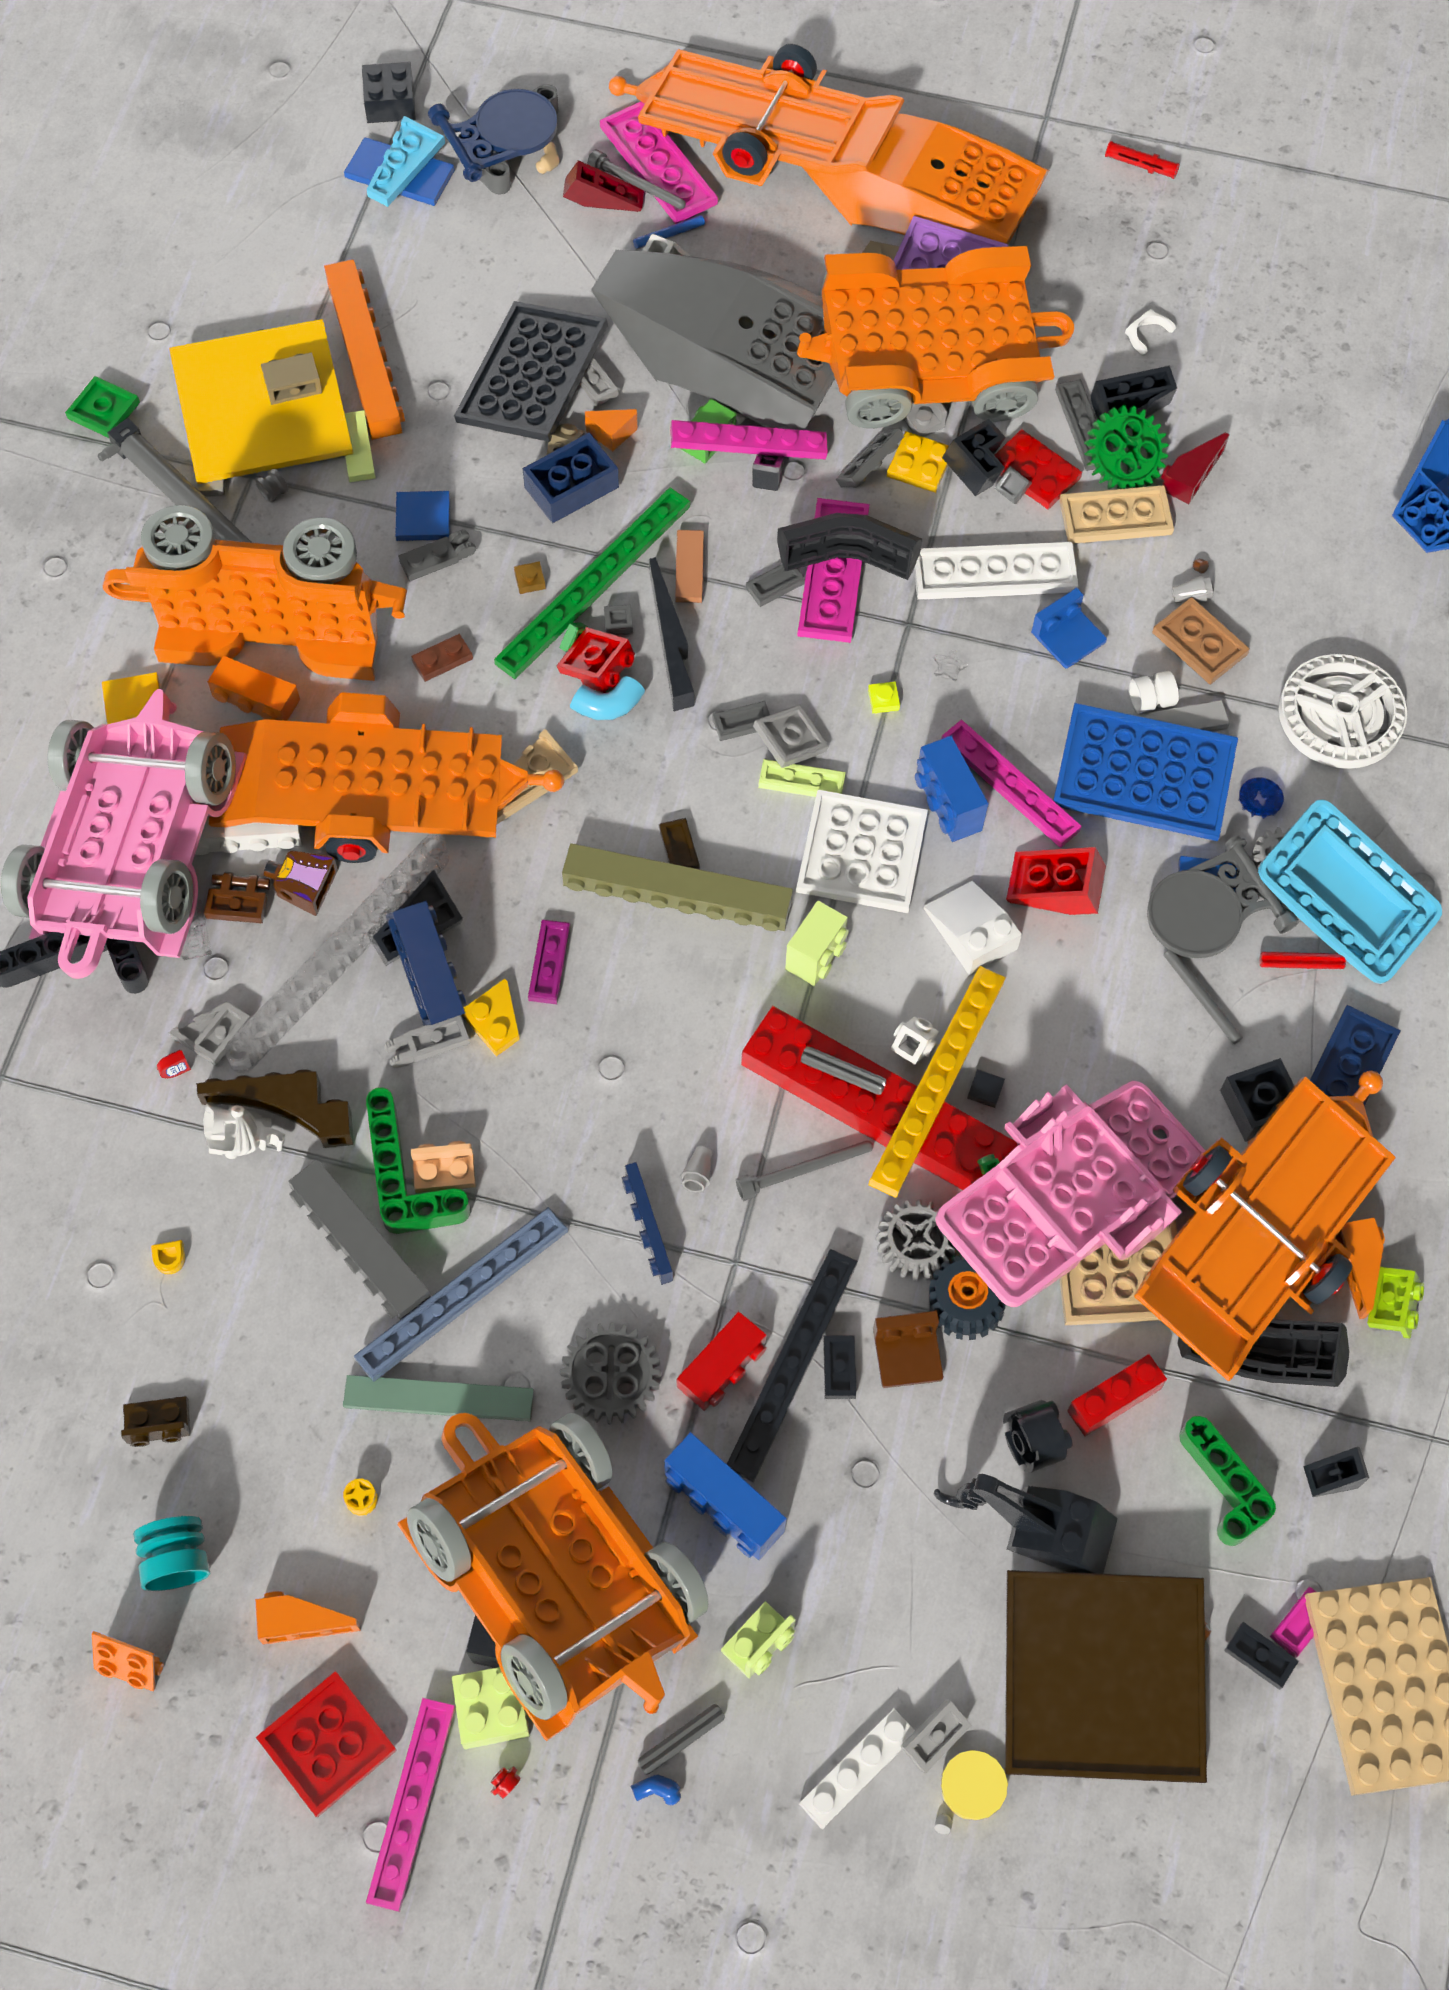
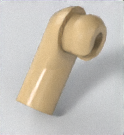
M550 142L543 148L545 155L536 163V168L541 174H545L547 171L550 172L559 165L558 153L553 142Z

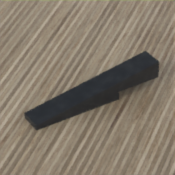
M656 557L649 559L650 579L674 712L694 706V690L683 660L688 659V643Z

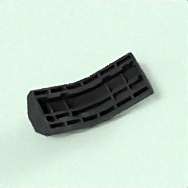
M834 513L778 528L777 543L785 572L835 558L859 559L909 580L922 546V538L868 515Z
M1272 1319L1253 1344L1241 1368L1235 1375L1270 1383L1338 1387L1347 1374L1350 1353L1347 1328L1343 1323ZM1178 1337L1177 1344L1182 1358L1212 1367Z

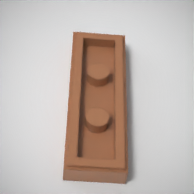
M677 530L675 602L702 603L704 531Z

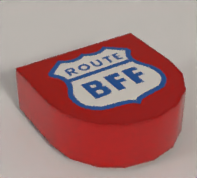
M182 1050L163 1057L157 1064L160 1076L165 1079L176 1077L191 1070Z

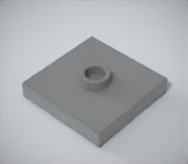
M800 704L757 719L753 724V727L781 768L825 753L829 747Z

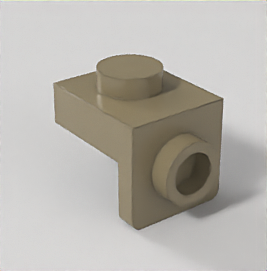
M560 424L548 443L547 455L584 436L585 431L577 429L572 424Z

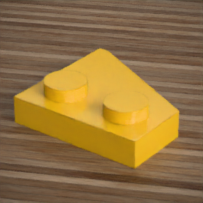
M506 979L500 981L463 1008L465 1014L461 1016L496 1057L520 1040L508 981Z

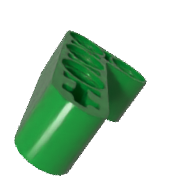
M1194 1416L1181 1429L1179 1435L1180 1442L1234 1508L1218 1524L1217 1535L1224 1544L1236 1546L1272 1518L1276 1511V1504L1271 1495L1213 1424L1205 1417ZM1199 1430L1202 1434L1201 1436L1197 1435L1194 1437L1191 1434L1192 1431L1196 1432ZM1208 1442H1210V1445H1209V1446L1206 1448V1450L1204 1451V1450L1202 1449V1446L1204 1445V1447H1205V1445H1206ZM1210 1453H1217L1222 1456L1224 1464L1217 1465L1212 1462ZM1231 1478L1241 1480L1244 1484V1490H1236L1231 1484ZM1253 1503L1261 1505L1265 1510V1516L1256 1515L1251 1505ZM1234 1522L1238 1524L1241 1529V1535L1232 1534L1227 1527V1523Z

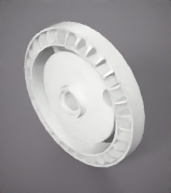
M1330 654L1313 658L1301 664L1291 674L1280 697L1279 717L1285 734L1300 752L1321 764L1335 768L1351 769L1374 764L1385 758L1395 748L1406 726L1407 707L1401 689L1385 670L1360 657ZM1324 676H1330V677L1322 678V679L1316 681V682L1313 683V684H1312V683H1309V682L1313 681L1314 679H1317V678H1320V677H1324ZM1301 691V692H1304L1305 694H1304V695H1301V694H1298V692ZM1381 698L1388 714V729L1378 740L1367 744L1376 737L1383 724L1384 710L1379 699ZM1297 705L1301 706V717ZM1328 741H1335L1341 746L1328 743Z

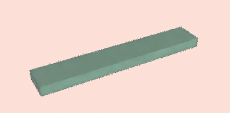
M347 1375L343 1407L346 1409L444 1416L469 1413L477 1418L531 1422L534 1389L382 1377L373 1382L368 1376Z

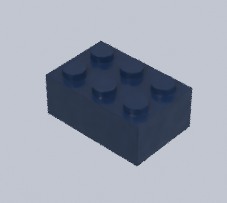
M590 432L522 468L524 488L552 524L619 488L617 466Z

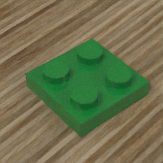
M94 376L65 413L67 419L109 438L107 432L126 420L138 406L140 400L137 395Z

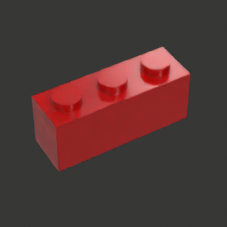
M738 1311L676 1379L677 1388L703 1411L710 1405L713 1407L717 1406L726 1394L724 1389L731 1382L734 1385L739 1382L746 1373L744 1367L751 1360L756 1362L767 1349L765 1346L767 1335Z
M1147 1354L1074 1399L1067 1412L1084 1437L1160 1391L1167 1378L1151 1355Z

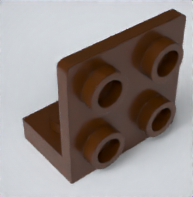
M937 1311L875 1318L873 1334L883 1388L941 1382L944 1376L936 1335L939 1324Z

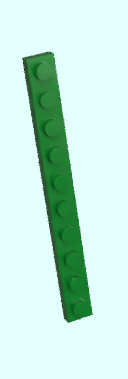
M669 487L494 658L495 665L513 679H516L568 628L569 623H573L690 508V501Z

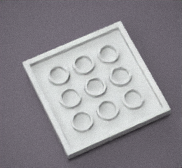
M817 790L796 892L908 913L928 810Z

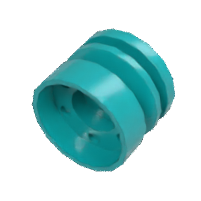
M177 1516L164 1518L142 1525L134 1531V1542L139 1544L135 1549L136 1554L139 1557L148 1558L138 1566L141 1588L143 1590L165 1591L200 1582L211 1574L207 1552L195 1549L205 1541L204 1535L200 1533L203 1529L200 1517Z

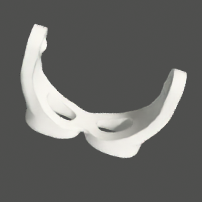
M1152 309L1134 321L1125 331V334L1129 336L1132 346L1141 355L1147 353V347L1137 337L1139 326L1159 324L1169 332H1173L1176 329L1175 324L1170 319L1154 312Z

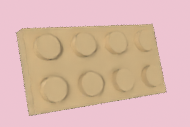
M1164 485L1060 495L1059 502L1067 541L1072 542V544L1172 535L1174 531Z

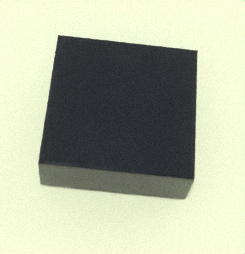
M977 1069L967 1099L995 1108L1005 1078Z

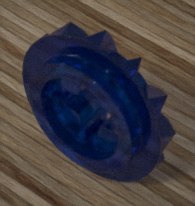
M1256 777L1247 780L1242 785L1238 801L1242 804V810L1250 812L1252 817L1261 816L1265 819L1267 816H1275L1282 808L1284 795L1279 785L1274 781L1263 777ZM1258 791L1262 798L1266 799L1263 806L1256 799Z

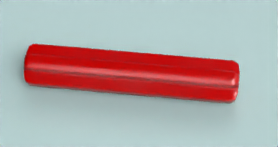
M1262 952L1259 957L1260 966L1265 968L1344 969L1346 967L1345 957L1338 953Z

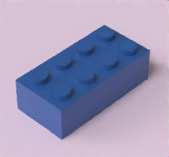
M691 1432L664 1460L665 1476L667 1477L665 1482L678 1494L683 1491L691 1499L689 1504L699 1514L703 1515L706 1512L715 1520L712 1524L722 1535L726 1537L730 1534L737 1540V1548L748 1558L754 1556L760 1560L784 1534L787 1518Z

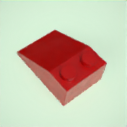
M1096 847L1015 852L1006 900L1008 903L1068 915L1098 914L1106 865Z

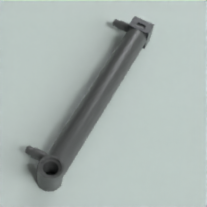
M129 418L107 432L111 444L98 454L100 461L109 459L116 453L123 459L128 458L175 505L190 506L203 512L212 524L216 540L252 543L142 437L140 429Z

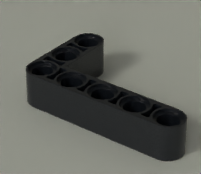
M50 932L0 951V969L8 967L6 971L0 973V987H12L60 969L58 964L59 951H54L56 948L61 947L64 933ZM79 935L71 957L72 964L82 960L89 940H82L87 936ZM107 938L103 952L108 950L117 976L124 989L132 994L144 991L148 986L149 980L135 942ZM129 949L127 953L119 955L120 951ZM36 957L33 961L26 962L29 958ZM138 973L136 977L127 979L129 975Z

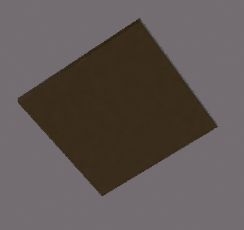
M1007 1570L1005 1774L1207 1783L1204 1578Z

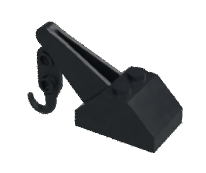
M978 1474L977 1478H973L971 1483H966L957 1490L956 1497L944 1494L939 1489L934 1490L933 1495L937 1500L955 1508L977 1510L978 1506L988 1503L1013 1526L1006 1550L1070 1573H1104L1118 1518L1097 1501L1066 1490L1027 1486L1022 1491L986 1474Z

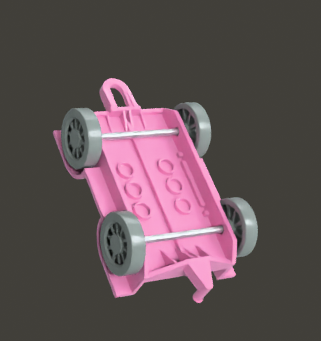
M161 689L154 691L136 718L111 724H102L95 728L86 721L65 720L56 727L48 747V768L55 785L65 791H60L41 846L26 844L17 846L9 854L3 866L1 894L6 908L14 916L30 918V925L32 926L29 936L30 940L50 932L64 933L58 954V964L68 976L75 979L87 977L96 969L107 938L144 942L156 955L180 958L197 905L198 881L195 869L192 866L196 849L207 817L221 816L231 804L247 758L246 753L234 752L230 740L223 733L203 732L169 722V715L176 711L177 706L170 701ZM79 935L90 936L82 960L72 964L71 957Z

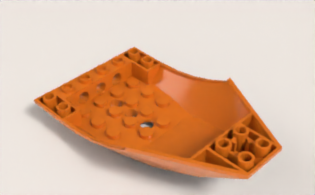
M899 113L868 170L827 174L802 167L851 226L852 224L866 225L905 235L913 216L1005 244H1009L1050 171L984 137L941 122ZM935 159L941 160L944 163V168L935 169L931 165V161ZM962 171L966 176H959L955 172ZM983 182L988 188H982L977 183Z

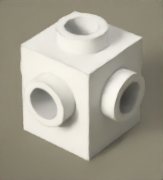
M913 1017L906 1023H900L894 1033L896 1039L891 1050L905 1060L916 1064L925 1056L929 1058L938 1045L934 1040L939 1031L932 1028L933 1026L929 1021Z

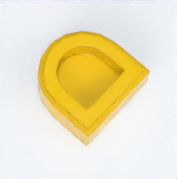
M182 1240L151 1245L154 1265L161 1273L174 1274L182 1269L185 1263L184 1243Z

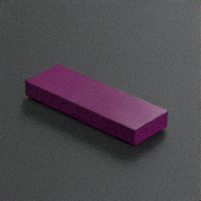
M542 919L528 1001L557 1005L571 928L570 923Z

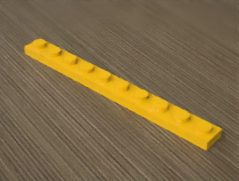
M979 966L870 1178L869 1186L895 1198L897 1197L1006 977Z

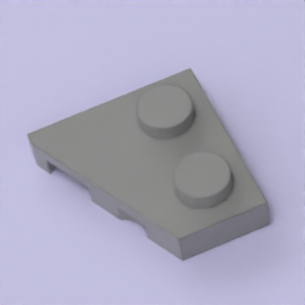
M226 1001L215 1007L211 1012L203 1013L193 1018L194 1022L179 1030L177 1027L173 1028L169 1034L174 1040L212 1064L217 1065L251 1023L252 1019L248 1014Z

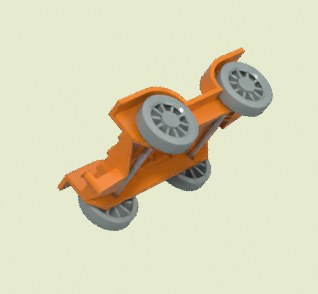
M1027 246L978 248L954 257L947 263L945 268L896 270L895 262L883 254H826L824 260L827 273L823 279L822 289L825 334L811 337L809 333L800 334L797 355L801 358L830 364L839 391L847 396L845 406L848 420L853 425L861 428H882L901 421L912 409L911 398H913L914 404L972 401L976 416L983 420L989 418L993 422H999L1020 417L1036 405L1038 401L1036 384L1042 380H1053L1055 377L1051 357H1040L1039 349L1066 345L1074 333V323L1068 315L1062 312H1031L1025 285V279L1031 268ZM1057 326L1062 330V335L1036 337L1034 327Z
M185 505L169 506L154 513L142 528V547L137 550L134 566L107 571L103 582V590L114 598L151 603L159 624L154 645L158 662L214 666L219 664L223 656L231 659L237 656L245 642L297 646L303 664L316 674L326 677L375 681L373 664L378 642L376 609L393 607L392 616L402 619L405 617L403 612L407 595L405 588L373 581L364 573L363 568L356 562L357 549L353 534L348 527L335 519L318 517L305 520L290 530L283 545L216 540L208 517L200 510ZM179 521H184L182 525L178 524ZM320 533H326L324 537H319ZM315 534V538H313V539H310V538H309V536Z
M458 1413L450 1417L444 1426L441 1439L444 1448L461 1470V1473L424 1494L421 1502L411 1507L407 1517L399 1521L397 1525L434 1578L451 1592L459 1590L496 1644V1658L508 1686L543 1738L548 1741L570 1726L578 1713L622 1683L626 1684L645 1700L643 1706L647 1713H656L660 1702L665 1696V1692L654 1661L671 1650L675 1654L696 1640L698 1635L690 1623L704 1615L708 1609V1594L696 1567L679 1548L670 1543L662 1542L653 1548L608 1486L601 1491L598 1490L611 1481L612 1464L602 1439L583 1417L574 1413H568L554 1421L550 1425L549 1430L538 1426L506 1446L499 1445L476 1416L469 1413ZM459 1427L469 1428L487 1455L474 1462L456 1437L455 1430Z

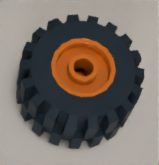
M960 1256L953 1257L952 1264L945 1261L942 1263L941 1270L937 1269L934 1272L933 1280H931L929 1287L930 1312L937 1311L938 1328L944 1326V1333L949 1336L952 1332L956 1333V1339L962 1340L963 1335H969V1340H976V1334L980 1333L983 1338L988 1335L989 1328L994 1331L998 1327V1321H1002L1006 1305L995 1295L966 1260H961Z

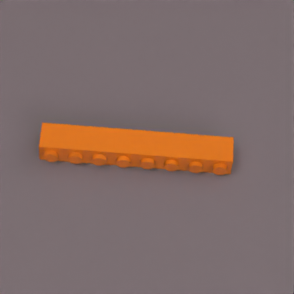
M354 259L324 265L328 287L371 438L374 440L401 434V422H405L402 406L397 407L395 403L399 402L396 386H390V382H393V376L390 366L385 367L384 362L388 361L384 346L379 347L378 344L382 342L379 327H373L372 324L376 323L373 307H367V304L370 303L367 288L362 289L361 286L365 284L362 269H356Z

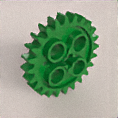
M1126 406L1120 407L1118 411L1116 408L1109 410V414L1105 412L1100 415V420L1092 423L1095 429L1087 432L1092 437V439L1084 443L1091 447L1090 450L1084 453V455L1092 457L1087 466H1095L1096 469L1092 472V476L1099 473L1101 475L1099 483L1101 484L1107 480V489H1111L1115 485H1117V489H1125V487L1126 489L1144 487V484L1149 486L1153 484V479L1161 476L1158 470L1166 467L1161 462V460L1168 458V454L1162 452V449L1168 447L1169 444L1161 443V439L1166 436V433H1158L1157 430L1161 427V423L1154 426L1152 424L1154 416L1152 415L1146 419V410L1136 414V406L1131 407L1128 412ZM1126 426L1132 429V437L1126 433ZM1106 440L1112 444V452L1106 448ZM1141 447L1146 450L1147 459L1141 455ZM1121 462L1127 466V474L1121 470Z

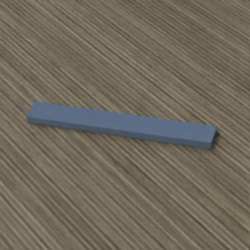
M547 1207L354 1355L355 1360L372 1381H376L568 1233V1228Z

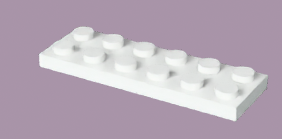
M1072 542L921 548L914 567L917 600L1069 593L1079 587Z

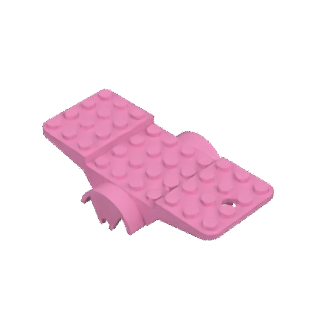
M1131 1081L1090 1105L1086 1102L1083 1103L1072 1089L1065 1085L1054 1097L1047 1092L1040 1101L1035 1100L1013 1124L1010 1121L1005 1124V1130L1016 1141L1018 1146L996 1167L946 1202L936 1214V1224L995 1295L1005 1305L1018 1307L1074 1269L1081 1260L1105 1243L1120 1260H1124L1159 1235L1182 1213L1171 1201V1199L1177 1196L1173 1188L1197 1158L1206 1150L1153 1092L1141 1082ZM1162 1129L1165 1131L1167 1138H1157L1153 1134V1130Z

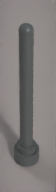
M595 149L589 155L588 165L603 172L607 171L678 209L685 207L686 203L683 199L610 162L607 155L600 150Z
M868 1140L757 1178L755 1176L749 1177V1175L736 1178V1186L739 1195L743 1201L755 1198V1194L760 1193L762 1188L871 1152L873 1150V1143Z

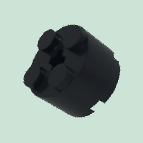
M1039 1400L1004 1414L1003 1424L1009 1422L1010 1430L1005 1432L1008 1447L1019 1466L1023 1464L1027 1466L1024 1470L1026 1473H1031L1065 1460L1067 1449L1073 1446L1069 1432L1066 1429L1063 1430L1058 1419V1407L1052 1400L1048 1402Z

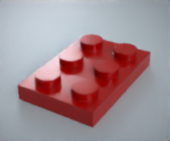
M1023 429L995 454V457L1005 467L1000 476H1003L1009 467H1013L1032 482L1025 494L1047 510L1060 499L1061 494H1065L1082 476V471Z

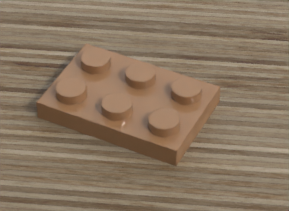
M1192 597L1155 625L1152 631L1157 638L1210 685L1245 658L1250 650Z

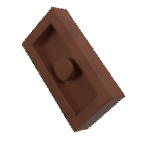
M460 633L411 656L412 662L424 682L473 660L472 652Z

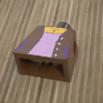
M289 851L283 864L269 860L264 869V876L275 880L274 888L279 898L317 916L338 870L334 857Z

